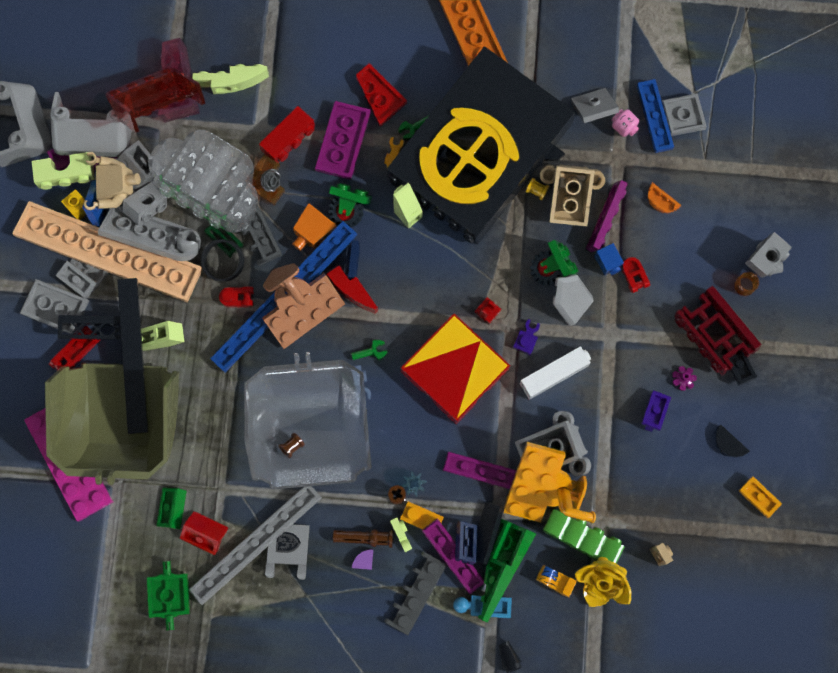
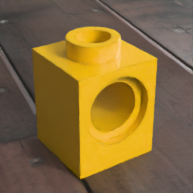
M75 189L61 202L76 219L81 220L86 216L82 208L85 199Z

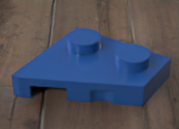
M92 180L85 201L87 200L86 205L88 207H92L93 202H97L96 180ZM83 204L82 208L92 225L100 228L105 219V209L95 207L93 210H87Z

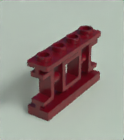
M711 286L699 297L703 304L692 313L684 306L681 310L676 311L674 320L680 328L683 327L687 332L688 339L692 343H696L700 354L704 358L707 357L713 370L724 375L733 367L729 358L740 350L746 357H749L757 352L762 344L715 287ZM712 305L718 313L709 318L704 311ZM696 316L703 321V324L698 326L697 329L690 322ZM717 321L727 335L714 342L704 329ZM736 334L742 343L734 348L728 340ZM722 345L728 353L720 359L714 350Z

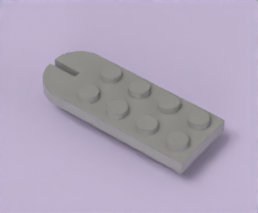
M123 206L111 208L98 229V235L177 261L193 259L198 254L201 245L200 236L193 229L154 216L149 221L143 222L138 226L123 212Z

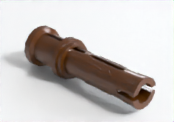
M373 529L371 532L334 530L333 543L370 544L372 547L383 545L393 548V530L389 532L377 531V529Z

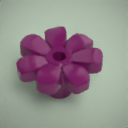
M681 366L678 368L679 372L674 371L672 373V377L676 378L672 383L674 386L679 385V390L685 391L686 386L688 389L694 387L692 382L697 380V376L691 375L693 369L688 368L685 370V367Z

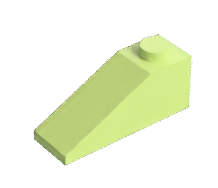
M165 321L141 329L143 351L170 347L184 342L181 323Z

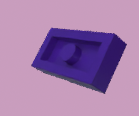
M652 391L641 423L646 425L645 430L650 432L653 429L661 430L671 400L670 396Z

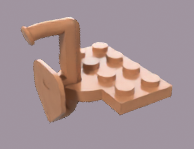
M295 263L275 268L263 284V287L268 292L276 290L274 300L277 307L262 317V320L283 349L345 305L326 274L323 273L308 284L305 280L294 277L300 270Z

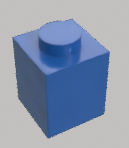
M614 243L596 251L594 255L604 276L609 273L614 275L621 271L620 268L624 262Z

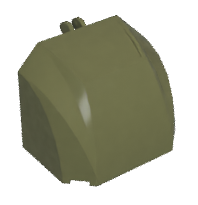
M81 363L80 368L69 369V366L61 367L45 381L47 457L67 476L96 477L95 482L97 485L102 484L103 478H107L108 485H113L115 478L149 479L168 461L171 454L177 419L179 372L172 371L170 373L167 371V367L144 365L149 433L128 434L123 364Z

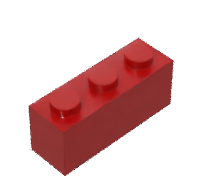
M297 106L259 143L260 150L276 165L280 161H285L289 155L288 153L293 148H298L305 136H310L315 130L314 120Z

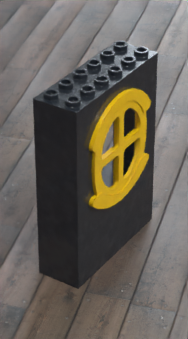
M484 46L388 166L389 182L396 188L409 183L417 200L420 201L419 205L425 210H432L434 212L433 215L440 221L445 220L456 233L460 231L464 234L463 238L471 244L474 242L478 245L571 127L575 112ZM474 126L482 130L481 135L467 151L448 138L452 132L463 127ZM488 137H493L498 146V161L494 169L487 168L474 158V154ZM441 145H446L461 157L459 163L446 178L439 174L436 164L437 153ZM466 164L473 165L486 175V179L482 183L473 187L458 188L452 184Z

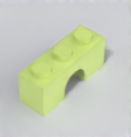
M88 152L69 155L70 164L62 171L56 170L55 163L51 158L32 161L34 183L41 189H51L52 186L57 185L69 186L71 183L76 182L88 183L90 180H95L94 166L88 165L86 160L93 161V158L87 156Z

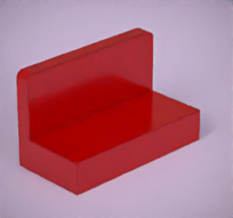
M194 511L183 525L180 539L216 555L221 540L228 531V527Z

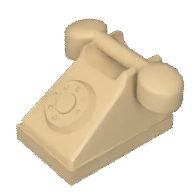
M551 164L543 166L540 170L541 181L545 184L554 183L549 222L587 226L592 189L596 190L604 186L605 177L603 173L598 169H589L585 166L563 164L556 165V167Z

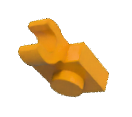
M391 137L389 141L391 152L390 154L387 153L384 161L387 168L403 148V140L400 141L399 145H394V137Z

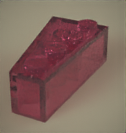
M181 38L162 42V75H160L161 93H159L160 109H158V116L166 123L200 114L186 45Z

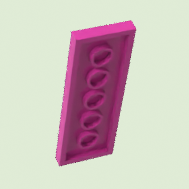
M46 408L24 419L77 522L113 503L103 481L101 485H97L95 482L96 477L67 476L47 457Z

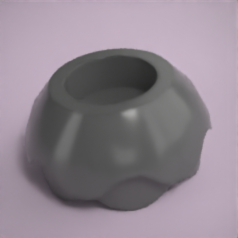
M276 169L266 170L260 178L262 188L267 192H274L280 186L281 175Z

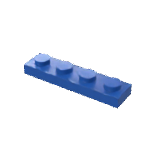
M656 79L637 83L639 97L655 153L673 150L674 144Z

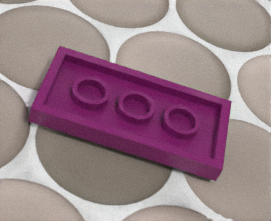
M338 101L334 102L315 171L352 180L371 114L370 109Z

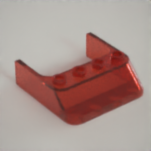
M173 67L159 70L110 90L105 94L119 121L135 133L139 132L135 118L148 116L157 109H165L171 103L182 102L186 98H191L201 105L206 104L199 82Z

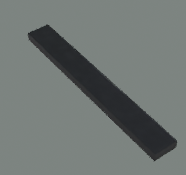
M117 279L128 434L149 433L138 279Z

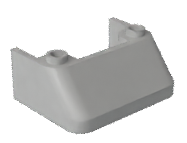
M0 81V100L11 98L20 130L13 132L8 138L10 148L0 151L1 167L45 154L53 147L52 138L37 91L32 85Z
M55 92L50 113L54 152L58 155L66 156L93 152L96 156L119 157L123 151L129 148L135 113L130 94H126L124 108L112 109L108 112L106 120L70 119L69 110L63 107L59 92Z

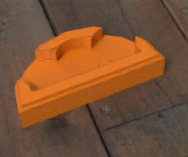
M652 182L648 189L647 198L649 204L660 213H671L681 207V204Z

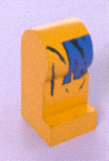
M542 565L536 578L538 582L567 598L570 597L577 582L573 578Z

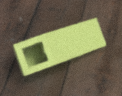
M407 183L405 186H399L394 191L393 199L394 213L409 229L423 217V211L410 184Z

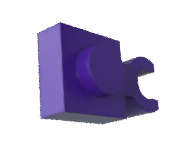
M530 319L525 324L526 332L520 330L513 349L531 356L538 339L533 334L538 332L540 328L539 323H537L536 328H530Z

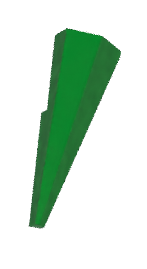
M501 519L490 559L486 566L484 579L486 589L485 595L481 597L483 607L481 615H478V619L488 623L536 533Z

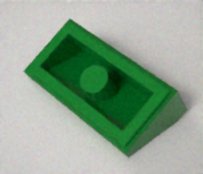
M163 487L157 527L181 528L186 490Z

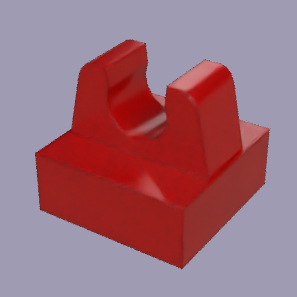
M487 297L475 310V313L486 323L490 324L502 309Z

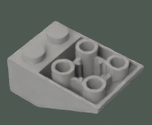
M139 140L123 151L116 159L131 169L133 174H139L141 183L133 185V193L150 182L156 183L165 176V173L160 172L162 167Z

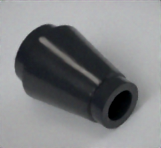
M509 641L498 645L502 666L507 673L522 668L520 664L522 661Z

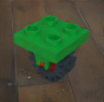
M337 183V186H331L329 194L337 196L329 205V217L336 225L344 221L350 228L361 222L362 216H364V206L362 204H371L373 196L368 195L369 192L366 190L355 189L354 191L350 190L351 186Z
M556 240L548 243L551 251H541L539 255L536 254L534 256V260H531L532 266H530L532 272L530 273L534 277L533 279L545 286H554L556 278L577 275V272H579L575 262H571L568 257L571 255L568 247Z

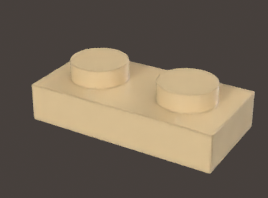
M664 543L649 549L659 566L674 561L671 557L673 553L668 545L665 546Z

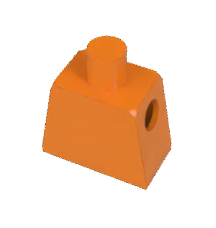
M309 203L293 228L298 238L292 245L299 251L307 244L316 249L337 228V225Z

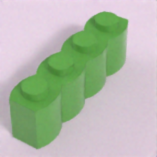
M559 508L558 510L553 509L542 530L543 532L595 560H598L599 557H605L617 564L625 548L621 545V540L613 536L608 538L603 535L604 531L601 529L587 527V522L584 520H574L571 517L565 516Z

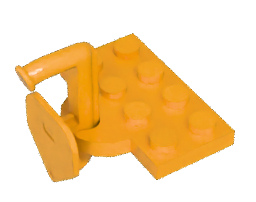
M527 442L507 496L503 513L541 523L547 506H559L560 511L565 516L589 521L590 523H594L596 519L594 511L586 512L579 510L586 493L587 479L586 476L582 475L577 481L571 480V477L561 470L566 456L565 452Z

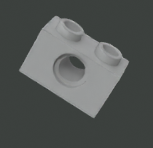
M150 182L123 200V212L138 226L143 222L149 221L158 212H163L167 207V194L161 191L153 182Z
M774 232L768 235L745 264L761 278L770 277L778 269L776 265L788 258L790 255L788 251L792 247ZM767 252H770L773 255L772 261H769L767 259Z

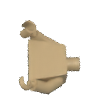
M88 152L87 156L94 157V160H86V163L90 166L99 163L96 166L97 202H93V206L88 207L86 200L84 207L87 210H93L95 207H98V209L119 207L124 199L133 194V185L141 183L139 174H133L132 170L127 168L124 163L114 158L103 156L98 158L93 152Z

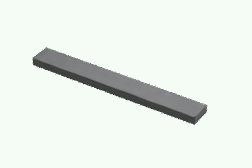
M307 483L188 590L203 605L322 497Z

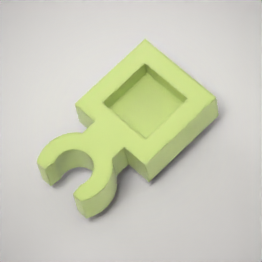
M398 518L391 520L390 523L404 551L411 550L412 547L405 534L408 530L403 520L400 522Z

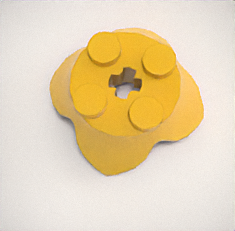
M599 557L597 561L575 572L577 581L584 582L583 596L589 607L602 606L612 598L619 604H630L631 588L626 577L627 570L624 567H620L605 557Z

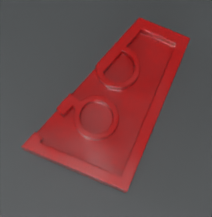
M370 63L356 74V79L380 127L407 104V100Z

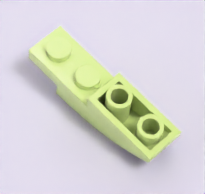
M237 64L230 66V73L224 71L217 73L205 71L193 73V83L195 88L211 87L213 94L232 93L262 82L269 77L267 66L261 64L253 66Z

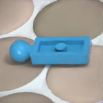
M472 595L471 602L464 597H458L453 603L454 610L458 613L471 610L470 616L481 615L483 602H481L482 596ZM501 597L491 617L511 618L512 598Z

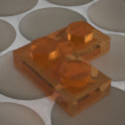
M264 154L243 184H245L247 189H250L274 206L285 192V189L281 186L276 188L274 192H267L262 188L260 183L261 175L268 169L278 170L280 168L279 163Z

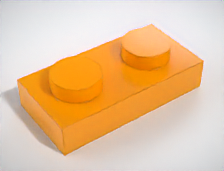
M753 476L738 490L766 518H770L782 505Z
M408 501L400 520L423 530L435 519L442 523L444 517Z

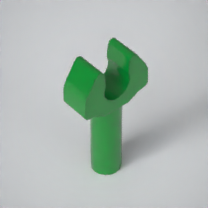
M428 116L414 124H409L407 121L403 122L399 127V133L404 130L410 131V133L403 136V140L409 141Z
M373 340L370 348L351 353L353 360L371 355L375 356L377 360L383 359L388 352H377L376 348L385 345V342Z

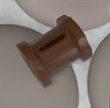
M292 433L291 438L278 446L282 453L290 459L292 454L300 447L303 448L305 444L296 433Z
M395 485L389 489L388 497L390 502L398 505L405 501L406 492L402 486ZM398 490L401 491L402 498L395 500L392 493H397Z

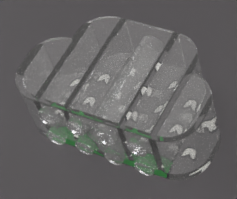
M206 130L193 131L183 141L176 138L162 140L151 152L148 160L151 181L166 198L172 197L179 206L185 209L188 207L193 210L192 213L201 219L203 217L209 220V224L217 229L220 227L227 232L237 233L245 230L251 224L257 212L258 195L253 186L254 166L248 155Z

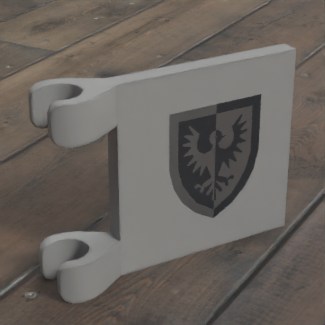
M292 524L268 546L266 577H274L275 564L298 565V579H306L309 525Z

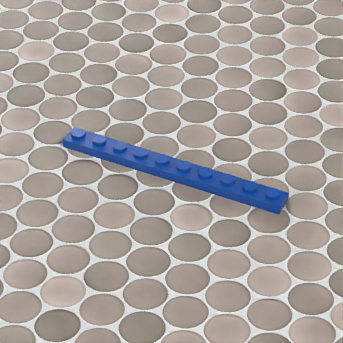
M342 221L299 266L300 270L294 277L301 278L308 284L311 283L357 236V233ZM275 292L210 358L225 373L268 329L262 317L277 307L274 300Z

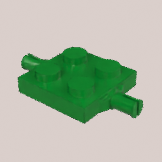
M171 561L162 562L163 574L147 577L149 618L161 617L166 619V631L174 630L175 617L190 614L188 574L171 573Z

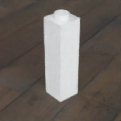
M580 346L525 377L519 384L530 400L588 367L591 363L589 361L591 357Z

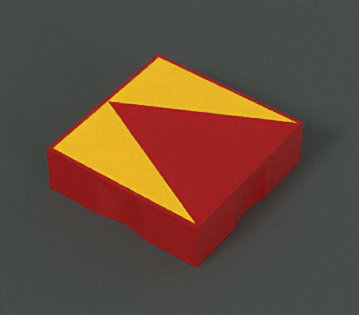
M453 314L401 367V373L420 391L427 394L436 406L457 425L476 405L478 399L509 371L511 365L456 314Z

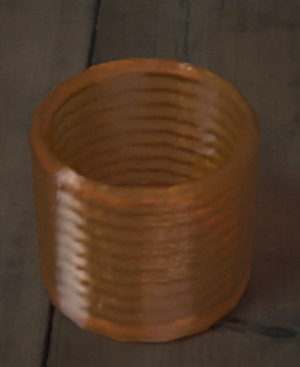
M752 272L743 273L735 282V290L742 296L751 295L759 286V279ZM742 278H747L753 283L752 290H746L742 287L740 283Z

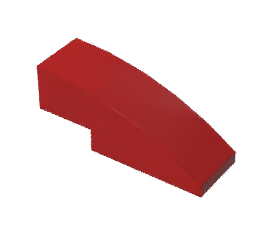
M340 266L327 273V277L332 285L345 298L364 310L374 314L378 312V307L357 277L349 280Z

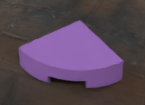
M374 550L361 552L355 558L352 568L372 570Z

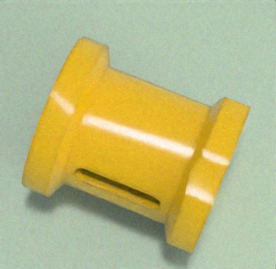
M532 178L526 193H532L540 197L542 201L550 186H545L537 182L535 178Z

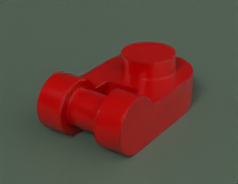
M634 257L627 258L622 266V272L631 293L637 292L642 287L644 289L650 287V281L641 262ZM639 276L640 281L635 282L633 277Z
M248 286L224 288L219 294V300L225 307L251 308L253 307L251 295L254 288ZM239 295H244V300H239Z

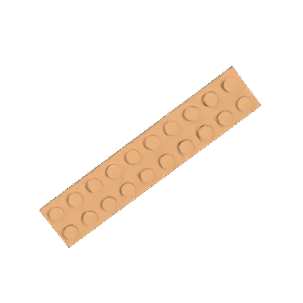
M30 201L12 233L17 238L121 278H137L138 284L187 303L203 270L201 266L188 261L173 260L98 235L99 227Z

